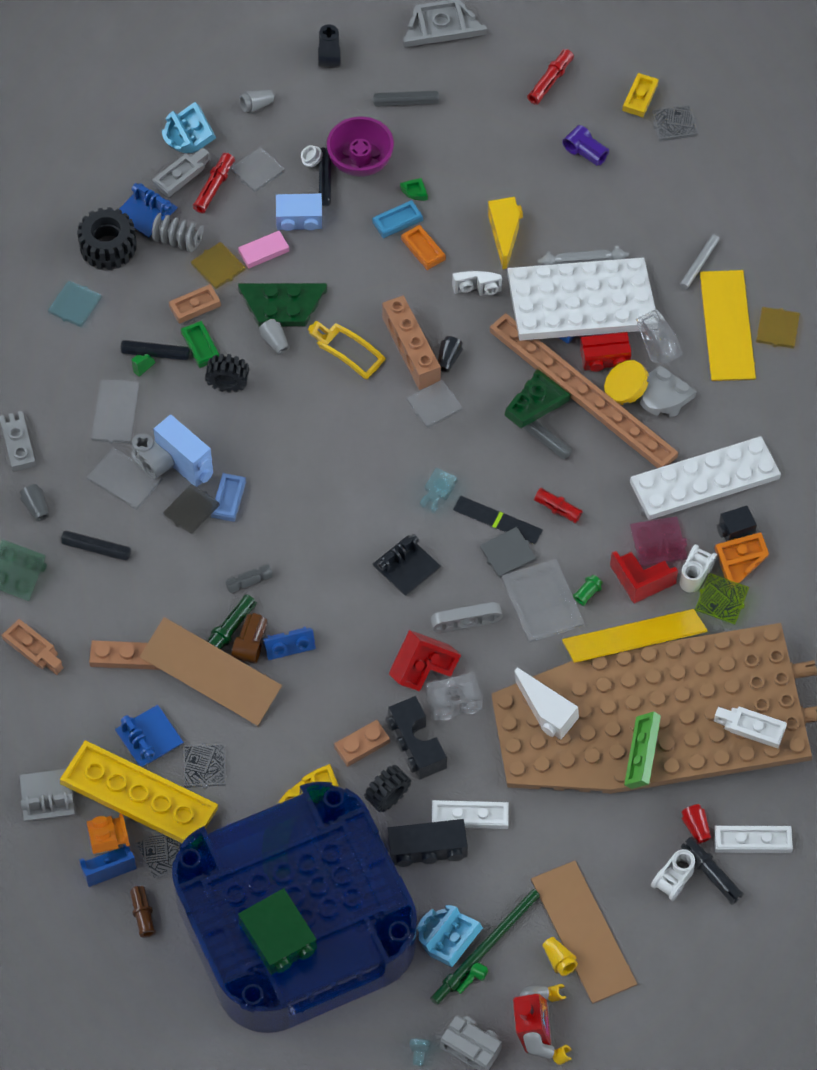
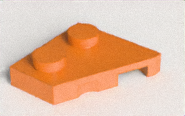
M761 532L719 543L714 547L716 554H718L717 557L726 583L729 584L728 586L733 585L734 588L736 587L735 583L736 585L739 584L769 556Z

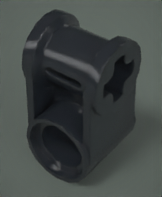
M331 24L324 25L319 31L318 67H340L341 57L338 28Z

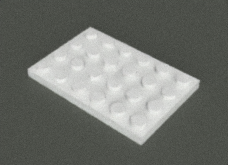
M644 257L507 268L519 341L658 330V319Z

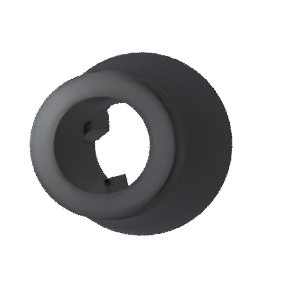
M446 336L441 341L438 363L442 372L448 373L463 351V343L458 338Z

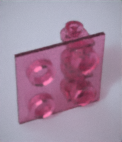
M677 516L630 524L641 566L688 558L685 549L687 541L686 538L682 537Z

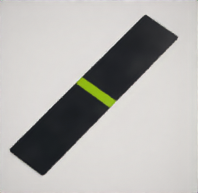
M463 496L459 497L453 508V511L503 532L517 527L524 539L532 544L537 543L543 531L539 527Z

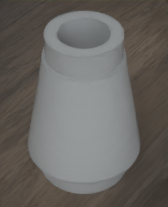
M271 90L245 91L239 97L240 106L244 112L252 113L273 103L274 95Z
M270 319L259 327L261 331L260 336L278 355L285 353L290 348L280 322Z

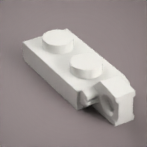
M718 707L714 717V722L724 725L725 730L775 748H779L787 726L786 722L742 707H738V709L732 708L731 711Z

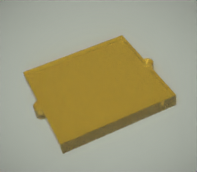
M219 242L209 250H204L203 254L191 261L193 267L215 289L228 281H233L235 276L246 270L245 266L222 242Z
M762 307L756 342L773 345V347L781 346L794 349L800 313L786 311L783 308Z

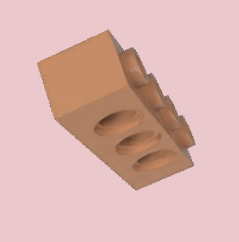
M404 295L383 302L382 319L418 389L421 390L440 383L441 367Z

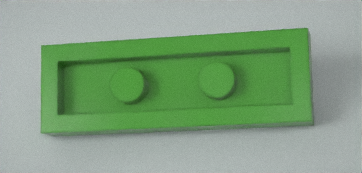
M656 712L636 717L624 783L630 789L649 785L661 715Z

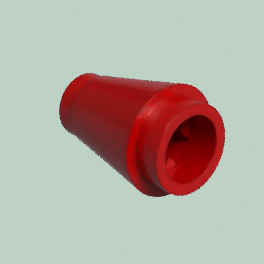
M700 804L689 806L681 811L683 815L682 821L698 844L711 839L705 809L701 808Z

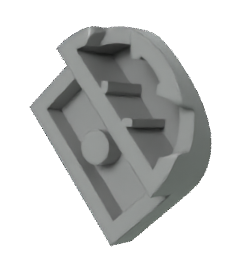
M658 366L649 373L647 378L649 383L647 389L640 397L639 403L651 414L658 416L660 413H667L669 417H674L679 414L681 407L694 399L697 391L670 373L669 370Z

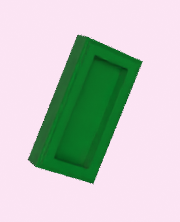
M202 321L181 328V334L199 368L207 366L210 357L213 358L214 355L219 357V353Z

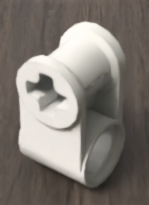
M695 544L682 567L680 587L689 593L698 591L706 576L711 572L718 554H710L699 549V545Z
M683 849L675 852L668 863L657 873L651 883V887L660 889L669 896L671 901H674L694 873V855L690 851ZM681 861L689 864V867L680 868L677 863Z

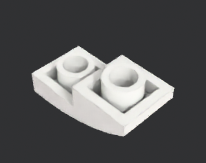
M484 271L453 273L452 287L455 294L461 292L468 293L477 289L479 296L494 295L502 291V277L500 274Z

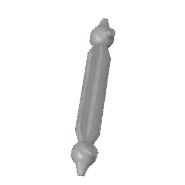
M614 246L612 252L604 249L559 253L556 256L552 255L551 251H548L537 262L542 265L617 260L628 257L629 253L619 249V246Z

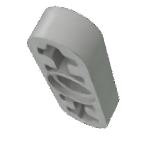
M490 602L437 612L431 616V623L434 632L443 633L496 623L503 618L500 604Z

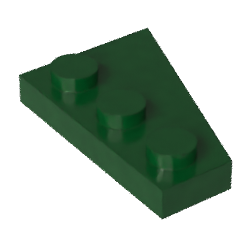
M536 369L533 377L525 383L523 390L507 406L504 416L522 429L569 402L571 394L539 369Z

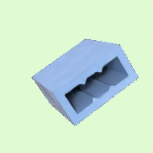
M170 414L153 429L155 442L171 455L174 461L173 468L197 488L202 482L205 483L212 477L211 448Z

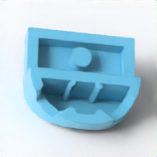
M196 102L178 114L172 111L166 117L167 123L165 128L162 129V136L165 142L176 151L182 153H194L216 139L203 111Z
M445 905L446 909L438 911L432 909L427 912L420 920L417 929L419 941L427 954L453 967L483 928L480 922L461 914L456 906Z

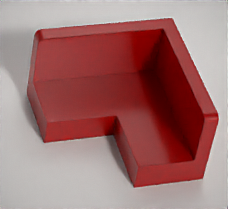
M617 551L611 553L610 567L633 603H637L667 589L677 582V568L673 567L670 569L666 561L643 570L632 551L621 557Z
M409 630L389 671V675L398 684L420 692L430 670L451 677L461 654L447 643Z

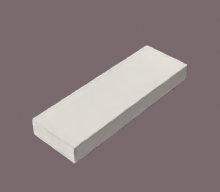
M432 800V822L464 819L465 828L508 829L509 802Z
M791 826L714 827L715 853H792L793 851Z

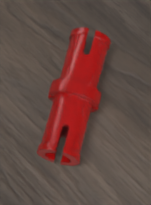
M542 487L534 497L535 502L552 510L551 513L559 514L575 524L583 513V510L566 502L564 497H557Z

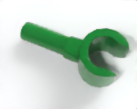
M475 963L465 981L456 991L461 994L475 978L483 981L488 973V968L480 963Z

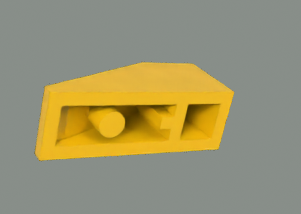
M515 197L488 201V218L502 269H507L519 230V220L523 218L522 207L517 205Z

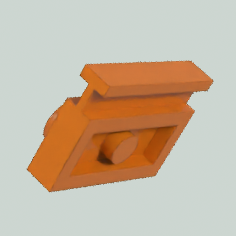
M119 814V817L112 819V816H98L90 821H86L93 854L118 849L120 844H126V847L130 846L123 814Z

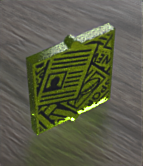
M709 573L703 589H700L701 595L695 611L735 625L741 609L745 608L744 601L749 587Z

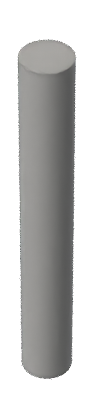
M713 234L683 278L680 283L682 289L687 290L708 259L720 240L717 235Z

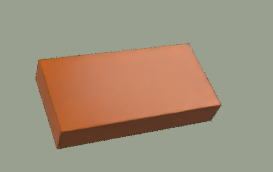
M420 224L401 235L403 243L426 270L446 260L444 252Z

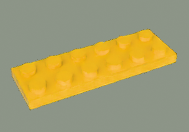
M86 740L60 778L61 785L193 849L218 810L217 803Z

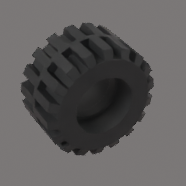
M103 207L98 208V211L94 212L92 210L89 212V216H84L82 222H79L77 236L80 252L85 262L88 261L92 267L97 265V269L101 270L103 267H106L107 270H112V267L115 266L120 268L122 263L126 265L129 262V258H133L135 255L134 251L137 249L134 223L132 219H129L127 213L122 214V210L116 209L114 211L112 207H107V210H103ZM104 236H115V237H116L115 239H113V240H111V241H99V240H98V239H100L101 237H104Z

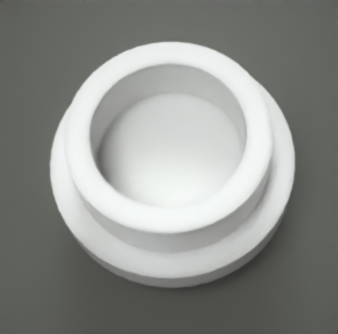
M313 145L305 147L301 152L302 163L306 167L316 166L323 156L322 150Z

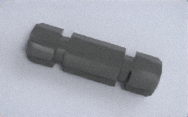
M269 564L259 567V570L255 568L239 574L238 578L232 577L227 579L226 587L230 593L238 591L240 587L242 589L261 582L260 579L262 578L263 580L271 578L273 576L272 569Z

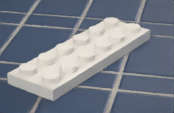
M760 436L630 477V484L641 506H643L648 520H652L778 480L781 473L764 440Z

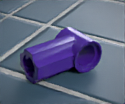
M577 125L562 140L564 148L569 153L574 155L579 153L596 166L604 163L609 155V149L593 139L589 130L582 125Z

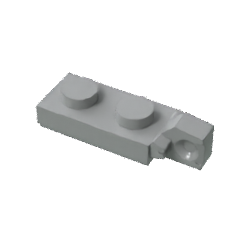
M202 148L194 155L184 154L153 178V185L169 198L202 172L205 165L210 161L209 152Z

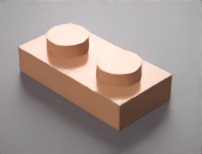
M211 284L169 301V307L179 324L221 306L220 299Z
M375 720L334 743V748L348 767L389 744L390 738L378 720Z

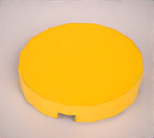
M635 360L619 363L606 377L604 384L605 393L619 405L635 402L647 389L649 373L641 363Z

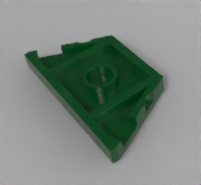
M238 283V290L240 295H243L250 312L253 313L259 327L270 319L280 322L281 327H305L310 320V315L318 307L320 298L323 294H326L327 283Z

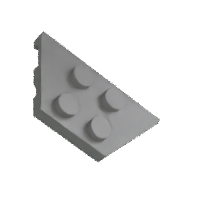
M460 0L415 5L413 17L408 25V32L403 39L404 47L487 35V27L484 24L481 25L475 19V15L466 9Z

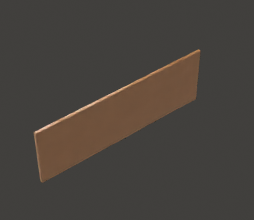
M163 617L140 655V658L257 726H259L282 687L281 684L270 679L266 674L258 672Z
M576 861L531 878L563 946L576 956L578 965L575 970L592 1004L636 986L637 982L629 968L630 966L625 961Z

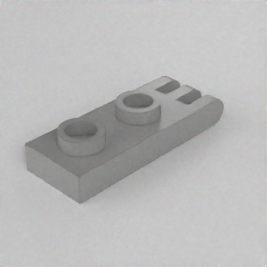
M18 411L19 420H15L13 413H9L10 422H6L5 416L1 415L0 422L13 472L35 467L36 463L23 412Z

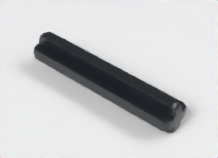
M322 147L320 149L323 156L319 162V193L322 196V206H329L331 204V159L327 147Z
M122 340L120 347L123 354L141 356L148 354L151 357L188 360L190 354L189 347L140 341Z
M67 530L61 536V543L67 546L125 561L131 555V548L121 544Z

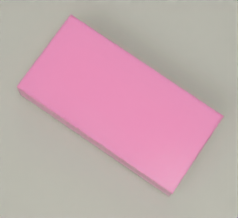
M280 231L238 247V252L248 269L290 252L289 246Z

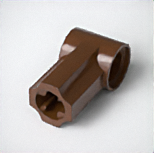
M247 614L240 637H236L231 656L254 664L258 662L262 647L261 641L268 624L267 619L260 614Z

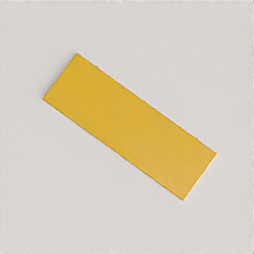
M743 270L700 272L711 381L756 380Z
M690 609L564 638L562 642L573 662L576 663L708 631L696 611Z

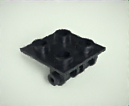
M415 534L407 535L372 564L405 596L441 567L417 544L419 539Z

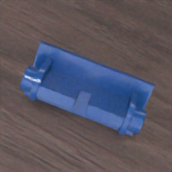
M306 626L289 631L288 635L284 633L272 636L267 635V638L263 639L268 661L316 649L313 629L311 627L306 628Z

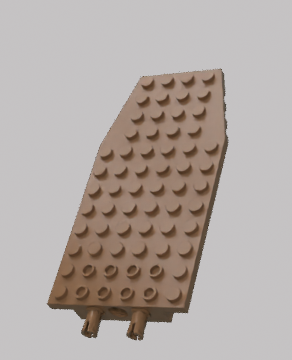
M781 623L662 642L576 663L572 660L533 676V678L578 706L579 718L561 740L556 736L551 737L542 730L517 684L491 693L507 787L541 789L543 787L554 788V790L558 791L576 789L579 792H590V790L613 794L811 761L812 754L805 724L817 721V706L808 708L800 706L795 679L817 676L815 660L796 664L790 662ZM718 707L729 711L732 708L738 709V707H742L786 722L787 726L779 748L725 730L724 725L714 722ZM656 712L661 715L649 785L630 789L624 783L636 717Z

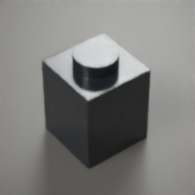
M747 505L721 513L719 524H717L718 533L721 538H725L726 542L755 534L757 527Z

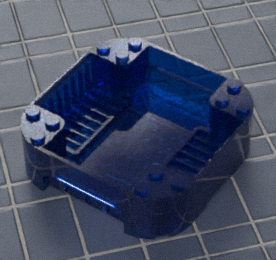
M312 782L301 785L298 796L277 803L258 813H253L246 818L227 824V826L207 833L203 826L191 833L179 847L180 850L172 865V878L179 913L223 1009L232 1020L244 1028L262 1033H273L292 1028L386 987L400 978L413 960L416 949L417 925L414 902L402 877L398 874L368 808L361 798L348 788L342 789L333 786L330 782ZM284 888L317 939V949L309 958L304 960L300 958L293 962L286 971L282 973L277 971L271 975L240 926L238 913Z

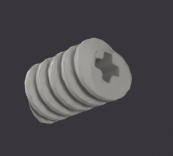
M158 213L152 228L154 241L159 242L161 240L163 244L170 243L172 247L178 245L180 249L187 248L189 252H193L198 247L203 236V225H200L198 230H195V223L192 222L189 228H187L186 220H183L181 225H178L177 217L171 223L169 215H166L164 220H161L162 214Z

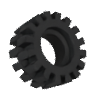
M219 354V357L214 355L213 358L210 357L208 360L205 381H207L209 386L212 385L213 389L219 388L221 392L223 390H227L228 393H231V390L234 392L242 391L247 386L249 365L245 363L244 359L239 360L238 356L233 358L231 354H227V356Z
M397 765L389 766L386 771L383 770L380 776L377 775L374 778L375 781L369 784L370 787L366 789L364 796L378 812H385L387 809L392 808L393 804L396 805L399 799L404 797L403 794L407 793L412 781Z

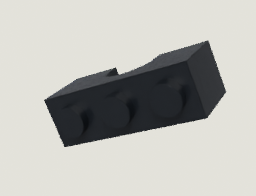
M414 696L389 706L386 722L391 731L395 730L398 736L396 741L400 751H405L408 756L407 764L412 773L416 772L420 780L447 769V756L437 737L422 741L414 736L415 732L426 727V715L417 697Z

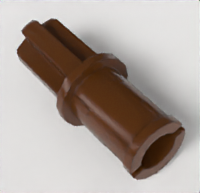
M135 886L130 890L134 907L132 914L136 917L140 937H150L156 933L151 916L153 909L149 906L145 887Z

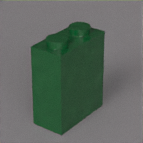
M284 888L238 913L240 926L271 975L277 971L278 973L286 971L293 962L300 958L301 960L309 958L317 949V939Z

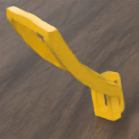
M315 321L308 328L309 334L318 340L317 344L321 349L339 358L364 379H368L386 359L363 338L337 323L328 329L319 321ZM318 328L322 330L325 334L320 333L318 331ZM339 332L354 339L378 358L367 372L345 355L328 346Z

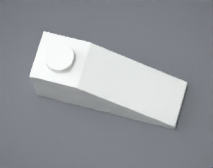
M517 667L514 671L516 684L542 730L551 737L556 736L561 740L578 720V706Z

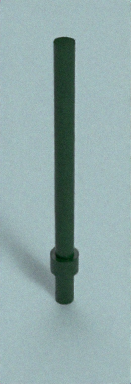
M535 889L528 893L453 974L449 973L442 981V986L430 997L434 1004L438 1005L450 991L454 992L461 985L460 981L471 970L472 966L481 960L540 897V894Z

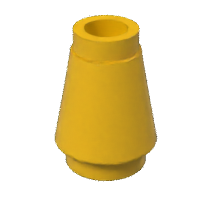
M550 937L543 943L542 947L555 973L566 976L576 969L578 965L576 956L556 940L555 937Z

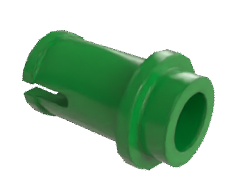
M596 575L587 576L585 578L586 582L573 595L575 601L582 606H585L586 602L597 591L602 590L603 582Z

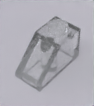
M657 309L636 319L652 362L664 365L683 355L676 334Z

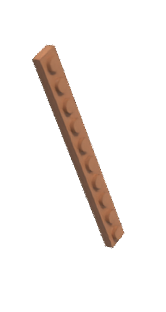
M505 313L490 326L491 334L533 368L539 369L570 393L571 399L655 467L660 468L670 465L678 457V451L539 339L519 341L516 321Z

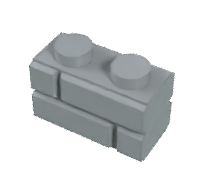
M458 1015L455 1016L449 1028L441 1037L440 1048L476 1070H489L502 1050L500 1037L491 1030L486 1032L477 1027L478 1024L467 1016L464 1018Z

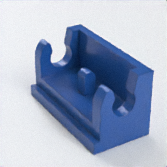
M123 844V847L87 861L84 858L79 859V864L88 887L137 869L134 855L130 851L129 846L126 847V844Z

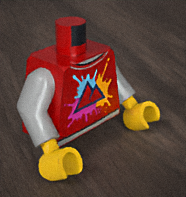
M558 984L548 988L546 986L525 987L519 997L513 998L516 1033L525 1052L548 1059L553 1058L554 1062L558 1065L566 1063L572 1059L566 1055V1053L571 1051V1048L568 1045H564L555 1050L552 1046L548 1001L546 1000L556 1002L565 999L566 996L559 994V989L565 988V986Z

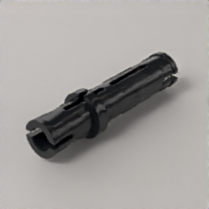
M693 836L685 841L687 844L683 843L681 845V849L688 850L694 855L695 867L704 872L731 905L739 900L738 897L742 898L744 893L737 888L712 860L713 856L711 853H706Z

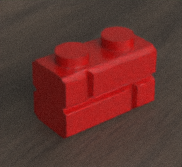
M628 332L581 337L580 352L584 370L598 372L603 370V368L615 367L619 363L631 360L632 355Z

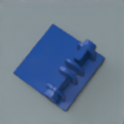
M135 183L131 189L134 194L119 209L122 210V214L127 213L129 215V219H132L137 231L149 238L152 235L153 223L158 213L162 214L161 220H164L166 215H172L177 206L170 203L169 200L162 198L153 190L146 188L142 183Z
M159 705L154 706L135 718L129 717V715L124 716L120 720L121 726L115 729L140 767H144L184 743Z

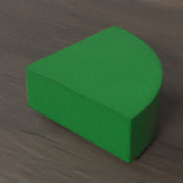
M422 178L400 183V189L407 197L418 201L428 200V194Z
M145 354V356H135L132 358L133 373L140 377L156 363L155 360L148 354Z

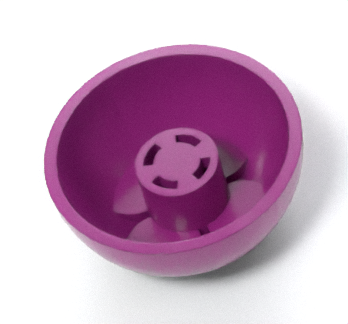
M360 116L345 119L333 127L327 138V150L333 164L343 173L354 177H367L382 170L389 162L394 148V139L388 127L370 117Z

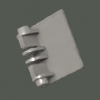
M66 769L20 775L21 807L24 822L75 815L73 791L60 784V778Z

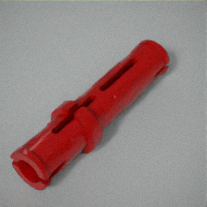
M563 49L556 60L548 65L546 73L527 95V99L532 104L538 105L555 81L563 76L566 67L574 59V54L570 50Z
M223 153L216 167L211 169L209 179L192 205L195 211L202 214L205 213L220 185L228 178L227 173L235 162V158L231 154Z

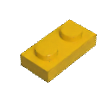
M638 73L623 104L622 111L644 117L658 86L659 79Z

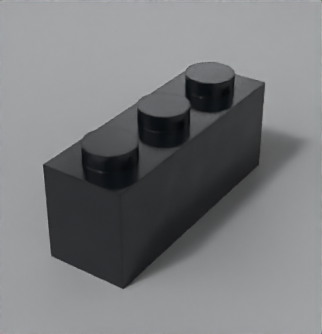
M464 819L388 827L391 866L407 867L412 863L419 862L433 864L438 860L446 859L449 861H459L468 856Z

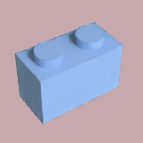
M321 193L276 195L277 230L322 229Z

